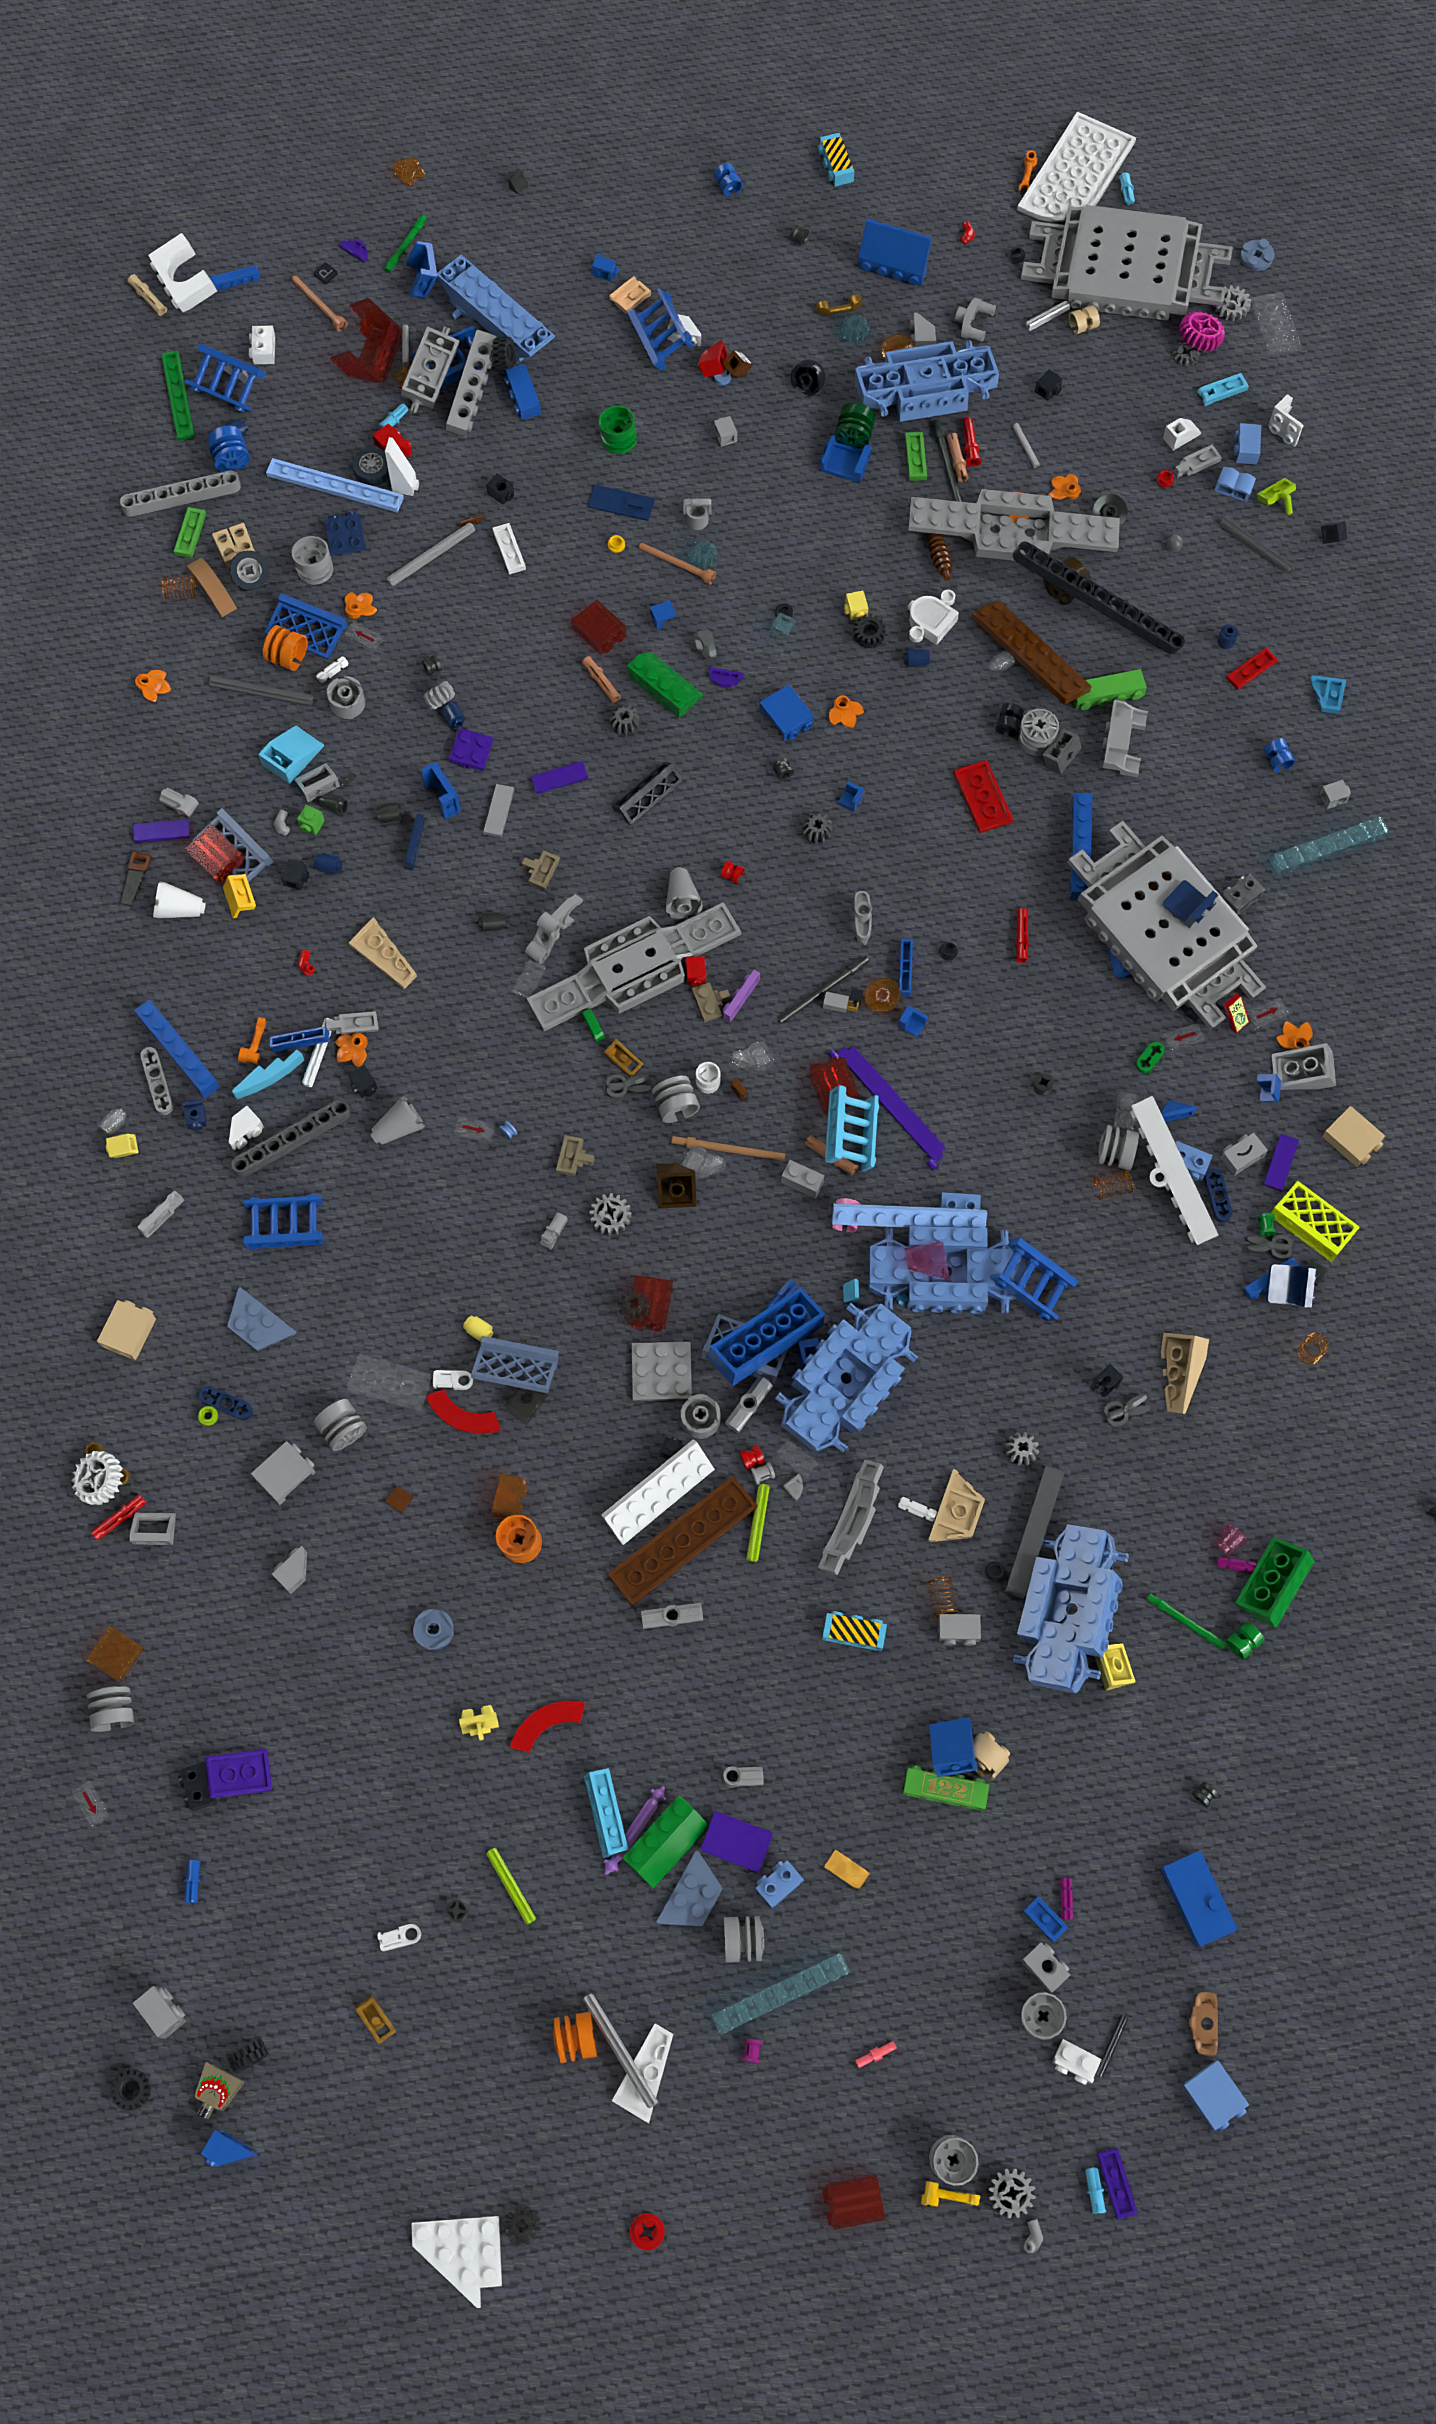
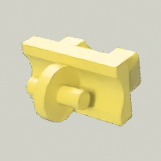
M483 1706L481 1708L482 1715L474 1716L472 1709L463 1710L462 1719H459L462 1734L478 1735L479 1740H484L483 1734L490 1733L492 1728L499 1727L497 1715L493 1711L492 1706Z

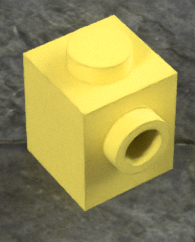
M864 591L846 594L844 611L846 615H849L850 620L858 621V618L861 616L863 619L865 614L868 617V605Z
M134 1134L106 1138V1151L109 1157L119 1158L138 1153Z

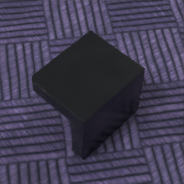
M1345 521L1321 526L1323 544L1347 539Z

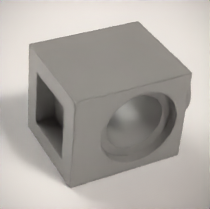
M731 416L714 421V431L716 436H719L718 441L721 447L737 442V430Z
M1343 780L1323 786L1320 796L1326 808L1329 809L1337 806V804L1347 803L1350 797V789Z

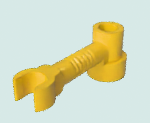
M926 2181L925 2193L921 2199L922 2205L928 2204L932 2207H938L939 2198L978 2206L980 2196L938 2189V2183Z

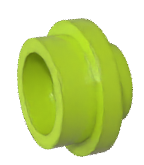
M203 1407L198 1413V1419L201 1424L211 1426L218 1420V1412L214 1407ZM207 1413L212 1414L210 1419H205Z

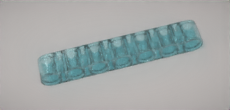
M1378 817L1271 856L1269 862L1278 877L1279 874L1284 872L1287 874L1295 871L1298 867L1302 866L1304 868L1312 865V862H1320L1329 859V856L1346 853V850H1354L1362 847L1361 845L1374 843L1382 837L1387 838L1391 833L1383 817Z
M839 1953L710 2016L720 2036L804 1994L851 1973L843 1953Z

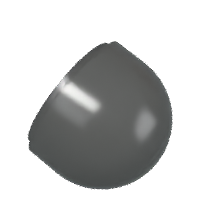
M1171 534L1167 537L1165 547L1168 551L1178 552L1182 549L1183 539L1180 535Z

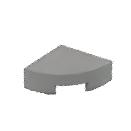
M799 1474L783 1486L795 1501L801 1497L803 1492V1482Z

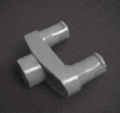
M974 298L968 308L959 306L955 322L963 324L961 337L983 342L986 331L973 328L971 322L978 312L993 316L996 305L983 302L979 298Z
M865 891L857 892L854 899L855 931L859 945H862V943L866 945L871 935L872 907L869 894ZM860 911H862V912L865 911V912H867V914H864V915H863V914H860L859 912H860Z

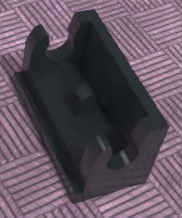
M1109 1364L1095 1377L1090 1389L1096 1391L1100 1386L1106 1388V1392L1102 1394V1397H1106L1120 1386L1124 1376Z

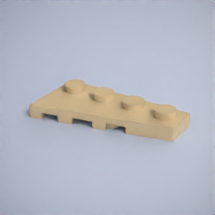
M374 917L349 942L350 947L403 989L417 977L415 971L399 953L396 946L390 941Z

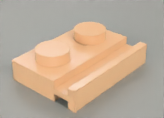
M633 276L609 295L610 301H613L618 308L625 314H628V311L632 308L634 309L651 296V290Z

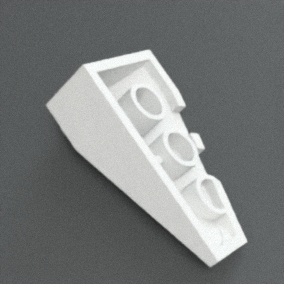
M389 437L385 455L392 492L413 496L414 490H418L419 480L416 479L415 471L394 439Z

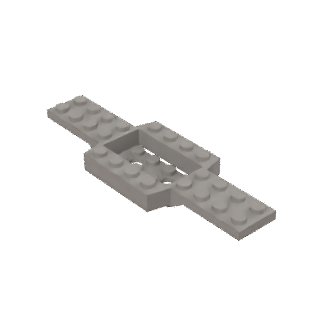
M982 489L977 503L911 497L908 531L961 536L973 542L976 557L1015 561L1012 555L1013 551L1023 541L1031 543L1047 554L1050 553V550L1062 547L1117 552L1120 518L1055 512L1051 496ZM981 512L1014 516H1027L1033 518H1043L1045 520H1026L1025 518L1020 517L1018 518L1017 522L1012 521V518L1008 516H992L990 514L983 515ZM992 526H997L1000 529V531L998 533L991 532L990 528ZM1031 529L1035 532V535L1029 537L1025 534V531Z
M724 902L671 927L661 928L648 916L585 947L584 954L587 966L577 974L528 997L527 1002L543 1031L605 1001L620 1014L685 982L682 964L686 962V957H697L740 936L741 931ZM654 949L656 951L655 956H646V950ZM670 960L673 961L672 963H670V964H668V965H666V966H664V967H662V968H660V969H658V970H656V971H654V972H651V973H649V974H647V975H645V976H643V977H641V978H639V979H637V980H635V981H633V982H631V983H629V984H627V985H625V986H623V987H621V988H619V989H617V990H615V991L612 992V989H613V988H616V987H618L619 985H621V984H623V983H625V982H627V981H629V980H632V979H634L635 977H637V976H639V975H642V974H644V973H646V972H649V971H651L652 969H654V968H656V967H658V966H660V965H662V964H665V963H667V962L670 961ZM615 965H621L623 971L621 973H614L612 968Z

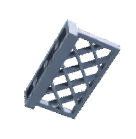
M221 808L217 812L218 816L192 841L227 877L236 875V872H245L249 882L266 865L269 866L274 861ZM220 822L223 825V832L214 833V827ZM210 836L209 845H201L198 842L203 837ZM214 836H222V845H213ZM226 836H234L235 843L226 844ZM213 848H222L221 857L212 856ZM225 848H234V857H225ZM238 848H246V856L237 857ZM224 860H233V869H225ZM237 860H246L245 869H236ZM250 860H258L260 862L256 868L249 869Z
M718 1314L707 1343L704 1345L702 1359L710 1361L708 1355L712 1340L719 1337L720 1339L724 1338V1335L733 1332L745 1323ZM719 1322L728 1323L730 1329L721 1332L718 1327ZM788 1350L783 1352L780 1358L779 1356L776 1357L778 1362L776 1368L765 1364L750 1374V1376L758 1378V1376L764 1377L770 1383L775 1384Z
M483 1336L471 1378L548 1393L558 1366L559 1351ZM482 1356H488L493 1358L486 1361ZM502 1360H508L512 1362L504 1364ZM497 1362L501 1367L493 1370L490 1365ZM521 1363H523V1364H529V1365H531V1366H529V1367H527V1368H523V1366L521 1365ZM517 1366L520 1371L512 1374L509 1369ZM484 1367L489 1371L487 1373L477 1372ZM540 1367L549 1368L550 1370L543 1372ZM536 1370L538 1375L531 1377L528 1372ZM505 1371L508 1376L499 1377L497 1374ZM524 1375L527 1380L519 1381L516 1378ZM543 1378L546 1385H539L535 1381Z

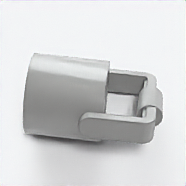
M684 499L683 515H686L687 525L693 530L705 528L708 525L709 514H711V499Z

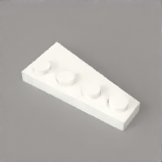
M654 2024L634 2060L655 2097L657 2096L673 2038L672 2033L657 2024ZM626 2074L612 2101L649 2123L653 2107L648 2108L629 2076Z

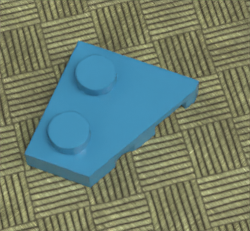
M1312 675L1311 682L1321 711L1340 714L1346 680Z

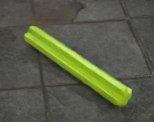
M760 1484L757 1490L755 1503L758 1507L754 1510L746 1558L751 1562L758 1561L770 1488L766 1484Z
M496 1848L489 1850L486 1855L527 1925L536 1920V1917Z

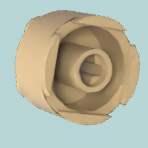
M986 1731L984 1734L978 1733L973 1739L974 1754L978 1764V1770L975 1771L981 1777L984 1775L989 1776L987 1780L992 1781L1008 1764L1010 1752L1004 1746L1000 1747L995 1742L993 1735Z

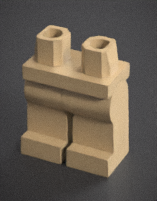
M244 523L229 528L231 537L227 529L212 534L227 570L230 567L232 558L239 552L255 551ZM237 530H243L242 532L235 534ZM220 536H226L225 538L218 540Z

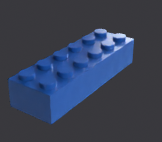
M800 1287L711 1345L708 1359L729 1383L734 1386L797 1344L798 1341L803 1340L821 1328L826 1314Z

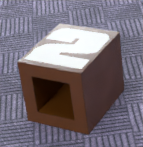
M735 350L723 362L724 366L734 376L741 378L753 366L752 362L742 352Z

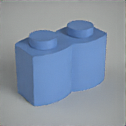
M1223 467L1214 491L1247 502L1256 478L1248 473H1239L1234 468Z

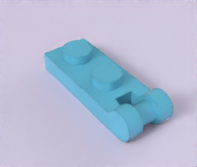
M1242 373L1203 386L1198 389L1197 393L1203 398L1204 405L1208 406L1216 401L1247 391L1249 386Z

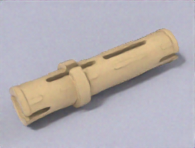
M135 274L128 278V283L136 290L137 295L142 296L159 316L167 312V308L149 290L147 284L142 283Z

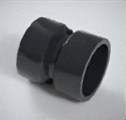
M1014 703L1003 704L997 721L996 731L1004 735L1005 729L1010 730L1008 736H1017L1024 709Z

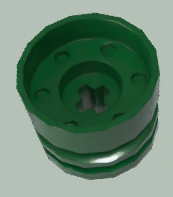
M854 402L843 405L834 433L836 441L844 445L863 449L865 444L868 445L876 420L874 411L861 403Z

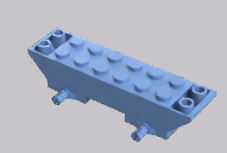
M462 255L437 273V278L448 294L450 302L456 307V310L450 314L451 318L456 320L462 314L471 321L476 320L492 335L511 337L514 340L513 344H515L517 361L520 362L524 358L531 357L555 338V335L543 326L542 322L540 323V321L536 320L499 288L494 281H491Z

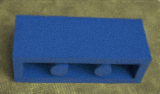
M522 364L514 366L513 369H505L506 376L504 377L506 387H510L509 396L511 401H515L514 409L516 415L520 414L521 420L540 415V403L526 365Z

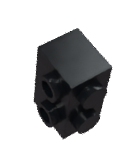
M205 1762L180 1769L181 1775L178 1777L181 1787H185L186 1795L184 1796V1802L187 1808L190 1807V1810L197 1811L217 1804L216 1798H209Z

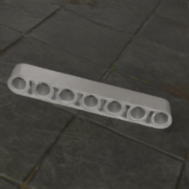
M226 471L126 494L121 497L120 504L124 514L130 517L236 493L240 490L241 484L235 471Z

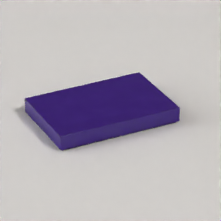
M267 1749L205 1757L210 1799L272 1791Z
M715 1811L700 1851L759 1873L773 1833Z

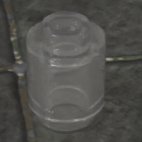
M1004 650L990 659L989 666L994 673L1000 674L1014 666L1017 660L1007 650Z
M113 1108L101 1120L99 1127L108 1136H111L127 1122L125 1119L127 1115L120 1108L117 1110Z

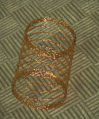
M191 575L189 578L190 594L192 587L193 596L197 597L194 587H197L195 575ZM186 576L185 580H186V593H187L188 585H187V576ZM166 577L162 578V588L165 599H169V597L166 596L165 587L166 589H169L167 583L169 577H167V579ZM178 577L177 580H178V592H179L180 584H179V577ZM182 577L181 580H182V592H183L184 584H183V577ZM173 578V580H174V591H175L176 583H175V578Z
M1124 1170L1122 1173L1124 1185L1127 1175V1178H1129V1189L1127 1191L1132 1193L1133 1182L1128 1170ZM1096 1176L1094 1177V1187H1097L1098 1182L1101 1196H1097V1198L1101 1200L1104 1199L1101 1180Z
M1320 1333L1309 1334L1298 1348L1299 1359L1306 1351L1309 1354L1308 1356L1312 1358L1308 1360L1311 1362L1307 1363L1304 1361L1306 1359L1304 1357L1301 1360L1303 1363L1313 1365L1319 1362L1328 1350L1329 1343L1327 1338ZM1323 1336V1337H1324L1323 1339H1324L1325 1341H1324V1342H1323V1341L1321 1342V1341H1320L1321 1339H1319V1338H1321V1337ZM1305 1343L1322 1344L1323 1346L1319 1347L1321 1354L1314 1355L1310 1353Z
M952 1577L934 1578L927 1581V1584L937 1586L931 1582L944 1580L946 1585H952L950 1584L952 1583ZM949 1587V1588H939V1589H945V1590H947V1589H953V1588ZM953 1589L951 1592H942V1593H946V1594L953 1593L954 1589ZM952 1600V1601H941V1602H948V1603H949V1602H955V1601ZM945 1609L934 1612L933 1615L934 1617H939V1614L946 1612L957 1614L958 1609Z

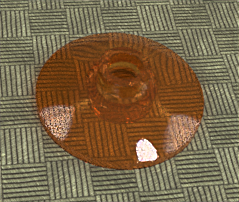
M894 334L883 342L881 353L885 360L886 352L914 348L915 344L907 335Z
M880 978L873 981L865 992L867 1006L879 1013L892 1010L901 999L900 986L890 978ZM883 996H888L886 999L881 1000Z

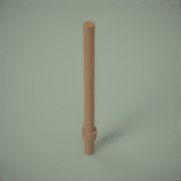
M673 1136L672 1144L684 1145L686 1148L691 1149L697 1147L780 1161L785 1160V1153L696 1140L695 1137L682 1138Z

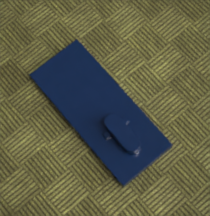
M595 485L588 508L649 521L655 498Z

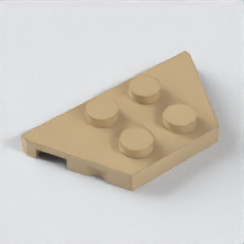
M953 1469L928 1540L929 1542L972 1538L985 1499L955 1469Z

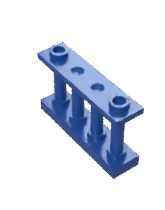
M658 288L657 291L661 297L642 313L636 312L633 308L627 313L653 365L659 370H664L667 368L664 361L668 355L684 343L691 349L694 345L691 342L693 339L691 334L685 330L671 302L673 300L671 295L667 291L664 292L661 288ZM662 305H665L667 312L650 325H645V318ZM671 317L674 324L655 339L652 338V331ZM678 330L681 337L660 352L658 350L659 344Z
M474 326L465 328L450 337L459 340V345L467 342L471 348L475 336ZM459 347L455 355L460 364L453 367L449 366L441 388L461 380L467 360ZM417 350L412 352L413 360L415 358ZM427 362V363H426V367H427L429 370H433V368H432V366L430 365V363ZM480 366L474 367L476 370L482 369Z
M200 343L197 350L203 352V359L194 382L185 380V383L191 385L189 389L198 393L202 390L234 404V408L241 412H244V410L251 411L252 408L245 405L254 380L257 377L264 379L266 372ZM214 357L218 359V365L209 389L200 386L209 361ZM230 364L233 366V372L224 395L216 393L215 390L224 367ZM246 371L248 372V378L237 402L230 399L239 373Z
M308 1194L303 1197L270 1199L251 1197L249 1200H243L245 1208L251 1209V1234L244 1236L246 1249L324 1245L322 1232L317 1231L316 1205H323L321 1195ZM297 1206H309V1231L307 1233L297 1232ZM278 1207H289L290 1232L288 1234L278 1233ZM260 1208H270V1233L268 1235L259 1234Z
M1022 1238L1011 1239L1007 1246L1013 1249V1255L1003 1273L992 1274L990 1279L995 1282L997 1287L1007 1290L1038 1313L1039 1318L1042 1320H1058L1059 1316L1052 1310L1063 1289L1075 1287L1078 1280ZM1023 1257L1027 1260L1028 1265L1016 1285L1008 1278L1019 1258ZM1037 1267L1042 1271V1276L1032 1295H1030L1023 1288L1034 1268ZM1049 1278H1052L1056 1281L1057 1286L1046 1306L1038 1301V1298Z

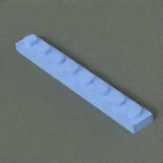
M273 458L266 472L267 476L397 513L404 499L403 494Z
M833 1203L832 1224L986 1228L987 1211L978 1209Z

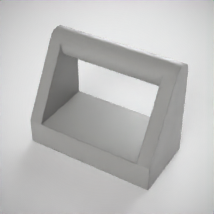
M327 763L294 779L307 803L340 787L338 778ZM325 771L329 775L306 788L302 784Z
M135 1512L129 1541L132 1544L173 1545L176 1513ZM139 1520L169 1521L167 1533H138Z

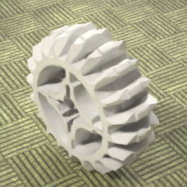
M93 1451L92 1454H86V1458H80L81 1464H77V1470L72 1472L75 1475V1478L71 1480L75 1483L72 1487L76 1491L75 1495L80 1497L81 1501L91 1505H102L103 1502H109V1498H115L114 1492H119L117 1487L123 1484L120 1481V1478L124 1476L120 1473L123 1469L119 1465L120 1461L104 1451ZM100 1464H103L105 1468H100ZM90 1488H94L95 1492H91Z

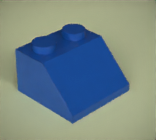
M215 2130L201 2155L205 2157L204 2161L213 2167H219V2165H228L255 2157L258 2152L223 2130Z

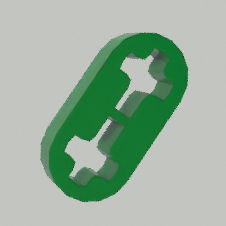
M591 1008L582 1011V1017L595 1042L604 1040L603 1031Z
M1159 1042L1151 1043L1138 1058L1136 1063L1137 1070L1143 1074L1149 1073L1162 1058L1165 1052L1164 1046ZM1159 1048V1053L1151 1056L1153 1049ZM1147 1059H1149L1150 1061L1148 1063V1067L1145 1066L1143 1068L1141 1066V1062L1144 1063Z

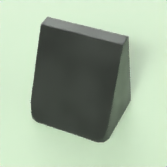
M517 168L508 178L509 189L517 194L528 184L520 168Z

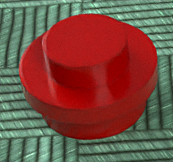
M1163 470L1157 475L1156 481L1161 487H1170L1174 482V476L1172 472Z

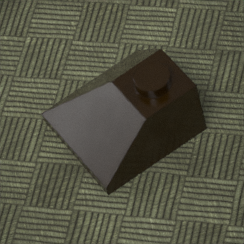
M676 1163L656 1164L658 1208L697 1207L695 1170Z

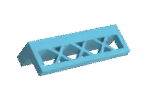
M609 1768L589 1772L584 1779L604 1859L613 1854L628 1851V1846Z

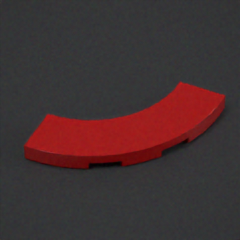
M444 1389L426 1395L429 1405L436 1415L457 1430L475 1434H489L501 1431L494 1411L484 1414L467 1412L456 1406L449 1399Z
M561 1701L538 1709L520 1725L512 1739L510 1748L530 1753L536 1739L549 1727L565 1722L580 1723L585 1703Z

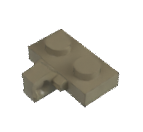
M543 850L539 859L533 861L524 858L522 868L528 870V874L531 875L528 884L545 891L560 862V857Z
M710 982L693 987L692 991L704 1022L722 1017L719 1007L723 1006L722 1002L730 999L728 990L713 991Z
M565 1135L556 1168L557 1173L575 1176L577 1167H582L583 1164L593 1166L594 1155L586 1154V1150H582L584 1144L582 1138Z

